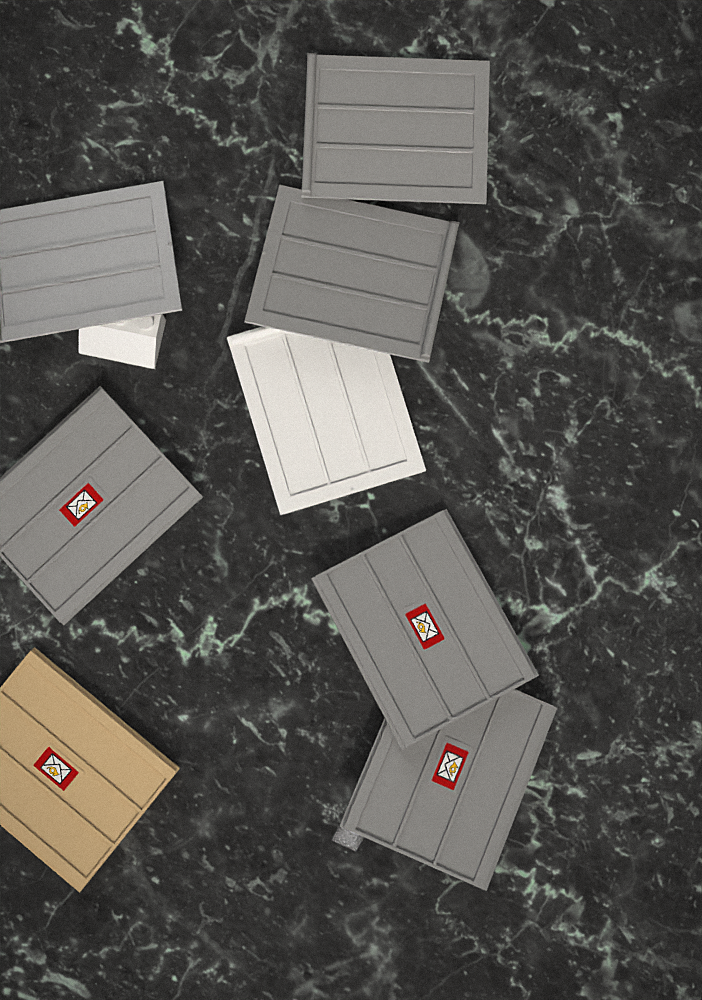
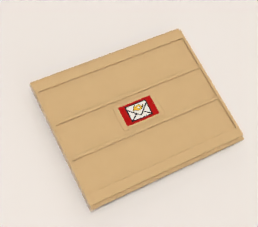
M34 647L0 687V825L80 893L178 772L180 767Z

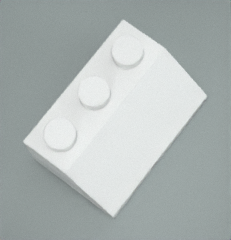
M163 314L79 329V353L155 369L166 319Z

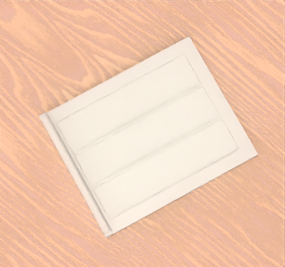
M263 326L227 337L280 515L426 471L390 354Z

